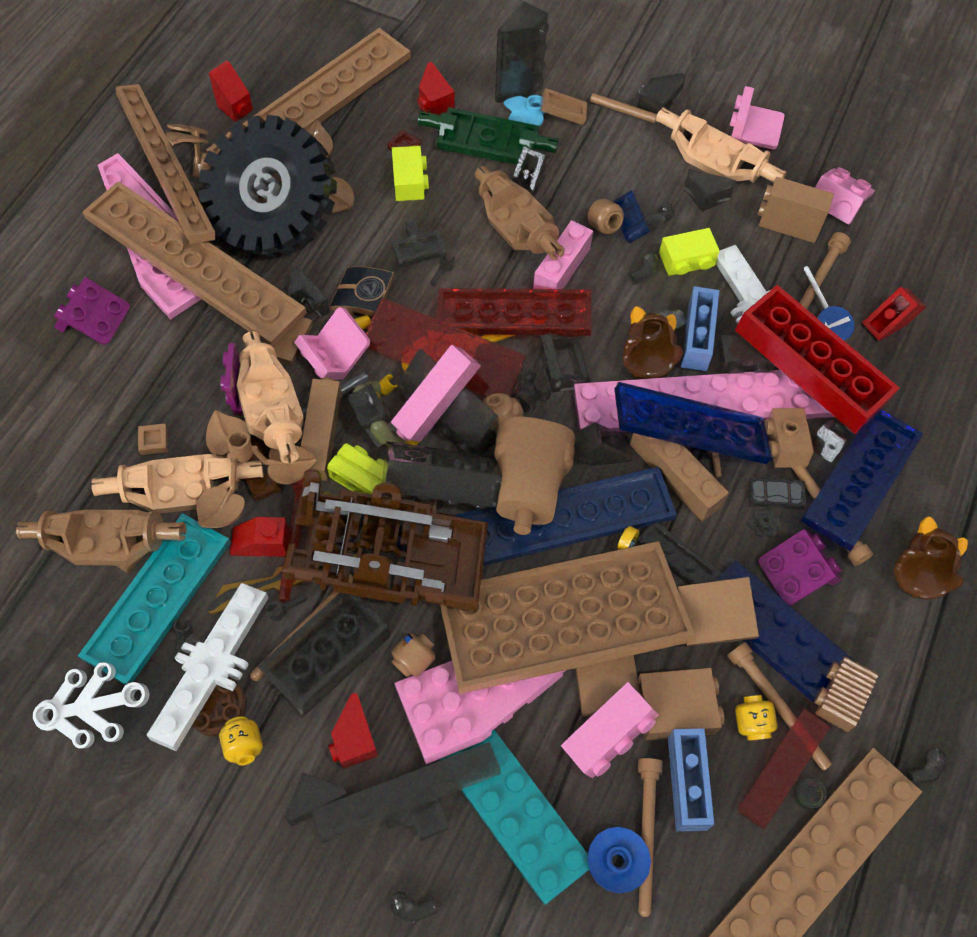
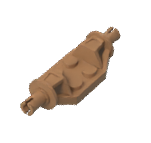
M481 166V169L485 172L483 173L478 168L475 172V178L481 182L479 195L484 200L488 220L514 250H531L535 254L546 252L552 260L558 259L554 254L556 252L561 258L565 249L557 242L559 229L555 225L553 216L528 190L509 180L505 172H490L486 166Z
M49 510L40 516L38 522L20 521L17 525L24 527H16V534L19 539H38L43 549L52 550L75 565L130 566L149 551H157L161 547L163 540L183 541L186 537L181 534L187 533L184 522L163 523L159 512L150 511L147 513L140 510H79L58 514L53 510ZM143 535V541L135 544L137 536ZM61 536L63 538L64 543L59 542Z

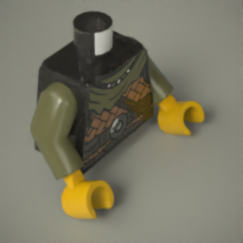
M391 374L386 375L379 382L371 381L357 385L353 393L348 396V399L362 428L377 448L384 444L402 445L404 442L409 447L414 448L420 443L419 441L410 440L408 442L402 439L396 433L397 428L391 423L393 417L380 394L381 392L384 395H388L397 388L398 385H392L389 382L393 378Z

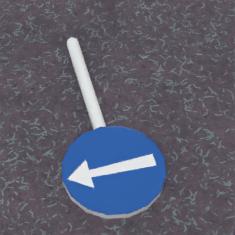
M804 267V271L824 308L819 314L818 319L841 339L847 340L854 331L853 317L842 307L828 306L809 267Z

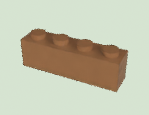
M655 415L634 429L630 446L651 468H660L665 483L702 522L723 506L729 492Z

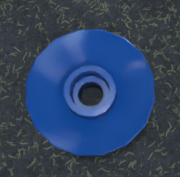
M614 827L607 828L599 833L591 843L587 856L589 871L594 880L610 892L618 894L632 892L641 886L649 875L651 865L649 848L642 837L630 829ZM614 856L622 858V867H615L613 865L612 858Z

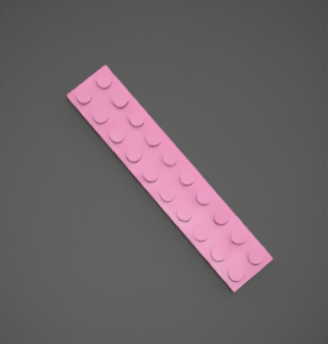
M781 370L574 384L573 388L580 435L634 431V429L654 415L659 420L661 414L701 426L764 422L765 419L769 418L772 408H804L806 419L834 417Z

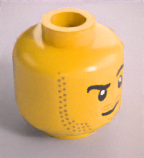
M762 695L743 697L744 703L738 704L735 708L739 733L747 736V740L772 738L771 733L777 730L773 703L762 701Z
M246 717L230 719L219 733L223 756L231 763L248 765L255 760V757L263 749L257 723Z

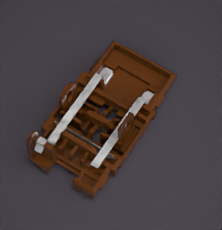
M310 468L304 472L302 495L295 524L310 526L305 550L296 549L295 544L289 545L283 569V578L292 580L294 577L295 580L315 581V584H320L321 590H326L327 584L334 585L333 592L382 601L386 600L404 604L405 598L412 599L411 605L417 606L418 601L422 602L424 599L425 602L441 605L444 603V606L472 611L477 610L488 522L439 512L433 513L431 505L401 500L402 491L399 487L390 483L376 485L372 495L343 489L339 491V496L321 492L322 474L318 470ZM388 492L392 495V498L382 497V493ZM361 514H365L360 541L355 543L349 542L350 537L357 538ZM400 520H404L400 545L407 546L406 552L400 551L396 547ZM359 547L372 550L373 554H363L361 556L362 548ZM347 548H358L357 558L353 557L354 553L347 552ZM380 552H393L396 556L405 558V562L397 561V565H393V561L380 555ZM351 567H355L352 584H350L348 582ZM391 574H394L393 590L391 591L389 590Z

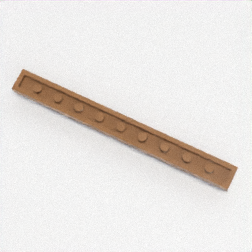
M140 85L116 86V95L189 243L215 240V231Z

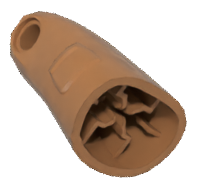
M518 416L506 418L499 425V434L496 438L494 456L498 462L500 482L496 511L500 516L515 521L514 531L517 534L527 535L531 532L532 524L545 525L553 520L558 490L564 476L572 469L575 455V434L564 425L537 418Z

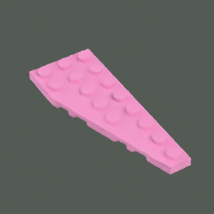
M119 153L98 164L106 190L119 181L178 221L173 210ZM127 248L141 288L170 320L201 300L194 293Z
M450 661L424 671L420 676H411L394 684L425 763L428 764L487 739L492 735V730L502 722L505 724L513 717V713L524 704L531 703L563 677L565 671L459 694L453 662Z

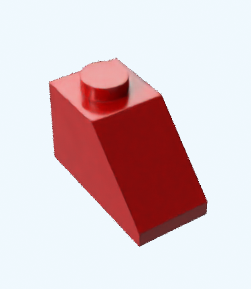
M225 61L209 72L217 107L235 122L253 110L250 93L229 61Z
M429 62L419 85V98L417 101L422 111L440 115L447 112L449 107L455 108V91L435 65Z
M900 287L862 323L878 341H881L908 325L926 306L909 289Z
M255 517L233 527L230 555L286 557L290 534L286 518Z
M356 692L350 695L331 732L334 743L328 745L333 761H340L343 769L378 757Z

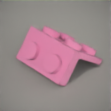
M745 86L743 95H738L734 109H737L738 112H733L730 126L734 127L731 137L742 143H750L774 150L778 146L784 114L750 105L754 88Z
M840 167L837 169L833 168L823 174L815 187L834 193L828 213L848 225L852 223L864 201L875 192L874 189L870 188V183L862 179L856 180L850 177V172Z
M339 307L318 336L299 335L294 343L300 349L301 355L310 362L315 369V373L320 378L327 377L334 380H344L370 345V339L345 308Z

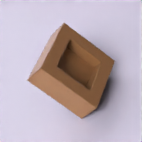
M166 423L138 426V451L140 455L168 452V428Z

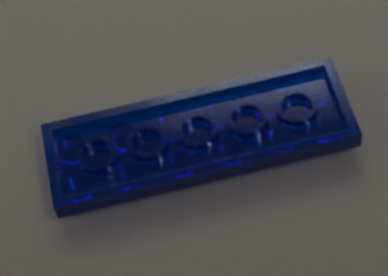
M618 382L614 388L619 430L766 465L772 459L763 417L623 382Z
M880 410L860 429L801 522L851 552L923 433L887 412Z
M735 560L716 581L745 577L750 579L759 638L742 641L746 642L751 649L814 703L819 690L822 687L827 688L830 679L826 678V674L834 661L839 663L844 657L853 659Z

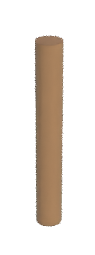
M595 93L591 96L590 102L652 123L656 122L657 114Z

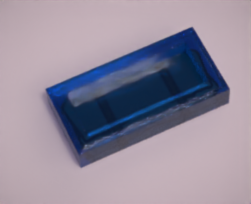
M632 190L612 201L623 210L624 220L621 229L628 243L651 232Z

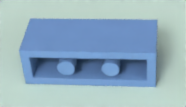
M693 287L688 303L683 345L684 354L681 362L682 368L707 371L713 355L719 290Z
M673 729L668 737L676 831H707L714 825L705 729Z

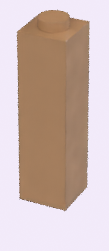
M327 377L312 379L301 442L302 448L316 456L317 463L312 469H316L322 474L323 481H328L327 466L332 457L342 397L340 382Z

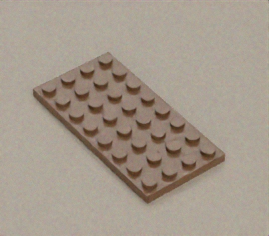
M659 541L481 580L479 603L476 611L444 606V603L443 605L440 604L459 694L695 641L694 630Z

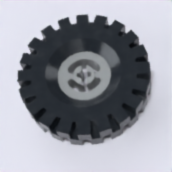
M259 115L247 118L248 127L238 122L229 128L232 133L230 139L224 134L220 135L214 142L220 148L218 154L210 150L208 151L204 162L210 165L211 169L210 171L201 170L199 183L206 186V189L198 191L201 204L207 207L204 211L210 223L214 225L215 233L226 240L227 243L258 257L260 254L266 258L278 257V252L289 255L297 251L295 244L299 243L305 247L314 240L310 234L313 229L321 232L327 222L321 217L323 213L331 214L335 204L329 198L330 194H337V181L331 177L332 174L336 173L333 162L326 157L329 153L324 146L296 122L288 118L284 121L276 115H267L266 121ZM280 174L282 183L272 177V175ZM257 194L266 199L267 202L260 203Z

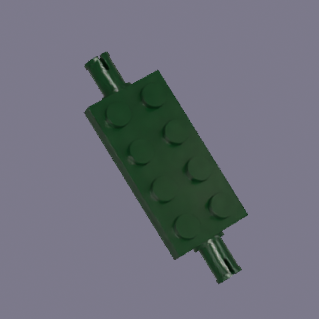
M450 107L447 113H442L441 115L421 110L418 118V126L438 129L437 149L528 167L535 149L556 154L559 138L538 135V125Z

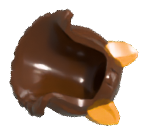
M635 306L630 315L631 326L627 334L628 339L623 346V364L628 369V372L638 379L666 377L677 363L680 362L681 356L684 354L682 347L677 345V336L674 332L677 324L676 317L673 314L665 317L656 313H645L643 309Z
M932 517L924 518L920 523L918 532L909 541L907 549L900 554L899 560L894 564L893 574L896 576L895 581L899 583L898 586L905 593H911V597L925 600L937 599L951 591L957 590L964 583L963 577L957 573L961 567L960 556L966 551L968 540L965 538L956 539L949 532L938 528Z

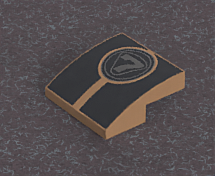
M347 267L329 306V310L336 311L337 308L341 307L345 308L353 317L355 312L378 318L393 282L394 272L371 267Z

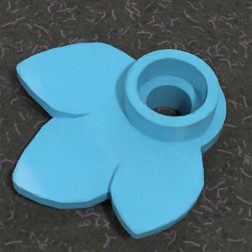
M531 95L528 98L515 96L504 101V106L512 111L508 119L540 127L544 121L543 114L545 113L540 111L542 97Z

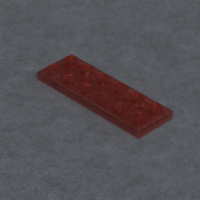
M439 288L435 325L436 334L591 336L592 290Z
M385 298L381 299L366 333L370 339V345L367 349L428 374L451 345L462 348L481 365L464 388L484 397L494 393H503L510 396L526 358L524 354Z

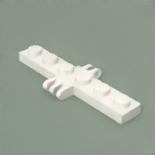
M734 245L720 250L716 265L740 301L737 304V308L731 311L733 318L738 317L736 319L738 324L743 313L769 291L764 289L737 246Z
M241 583L205 642H197L195 646L188 643L182 645L181 649L188 653L189 656L177 653L175 660L183 664L181 668L186 673L147 733V737L151 741L177 751L215 686L219 685L231 691L235 689L237 684L229 680L228 677L240 680L243 674L234 669V667L246 670L249 664L234 655L267 602L268 595L266 592Z

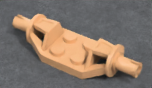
M662 107L657 114V122L673 129L671 139L676 142L684 160L725 183L750 180V182L754 183L760 176L774 182L776 176L784 178L787 171H783L768 163L769 151L763 153L750 143H747V145L708 125L706 120L691 115L692 112L688 109L681 116H678ZM685 129L693 134L690 142L683 135ZM744 162L755 165L753 170L739 168Z
M252 331L254 340H252L250 332H247L243 336L246 348L239 355L241 367L237 381V394L248 431L252 435L264 440L265 445L278 449L283 463H288L287 455L289 454L292 463L299 457L295 443L301 438V428L303 425V413L289 374L276 358L275 349L269 344L261 343L259 333Z
M228 453V456L203 454L151 460L127 467L125 464L119 465L116 477L93 478L92 484L95 485H92V491L94 496L119 493L124 504L132 503L147 511H157L160 514L196 510L200 495L205 490L214 487V479L229 476V481L218 485L229 491L230 453ZM261 460L244 463L237 462L235 491L238 490L240 479L264 477V466ZM132 488H144L146 495L132 493Z

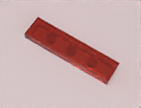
M803 709L737 811L760 828L765 829L830 726L806 709Z

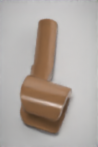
M722 439L712 441L707 447V454L709 457H712L715 478L722 477L719 455L726 453V446Z

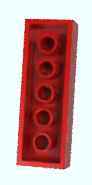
M778 285L743 313L735 329L739 335L854 434L866 425L900 388Z

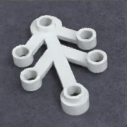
M102 662L95 667L94 675L74 703L64 705L74 688L84 686L87 681V675L83 670L72 669L67 672L65 682L53 699L42 701L34 709L33 720L36 726L42 730H59L70 738L73 745L77 748H89L92 746L94 734L90 730H79L66 719L67 717L78 716L99 731L105 741L116 742L123 736V727L118 723H109L94 711L124 704L128 707H142L149 699V690L142 683L131 682L124 686L122 692L94 698L103 683L112 680L116 674L114 665ZM104 667L108 668L106 677H103L101 674ZM78 673L79 681L74 684L73 676ZM137 690H140L142 696L140 700L136 701L134 694ZM50 710H53L52 720H49L47 717ZM115 727L116 735L111 738L109 730ZM83 733L87 736L85 744L80 742V737Z

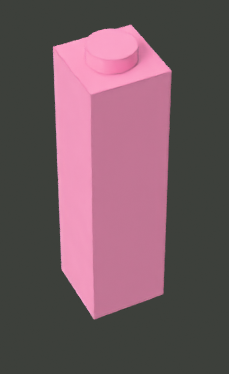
M451 345L391 421L397 428L396 433L405 441L421 442L481 365L462 348Z

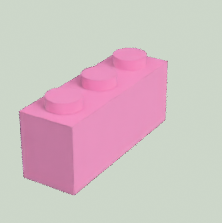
M572 220L557 240L565 249L563 256L560 258L554 252L558 259L552 260L547 254L535 271L534 291L554 301L590 250L593 230Z
M627 682L576 730L561 747L584 774L591 778L601 776L611 766L610 761L618 754L623 755L632 747V741L640 733L648 732L655 725V719L659 714Z

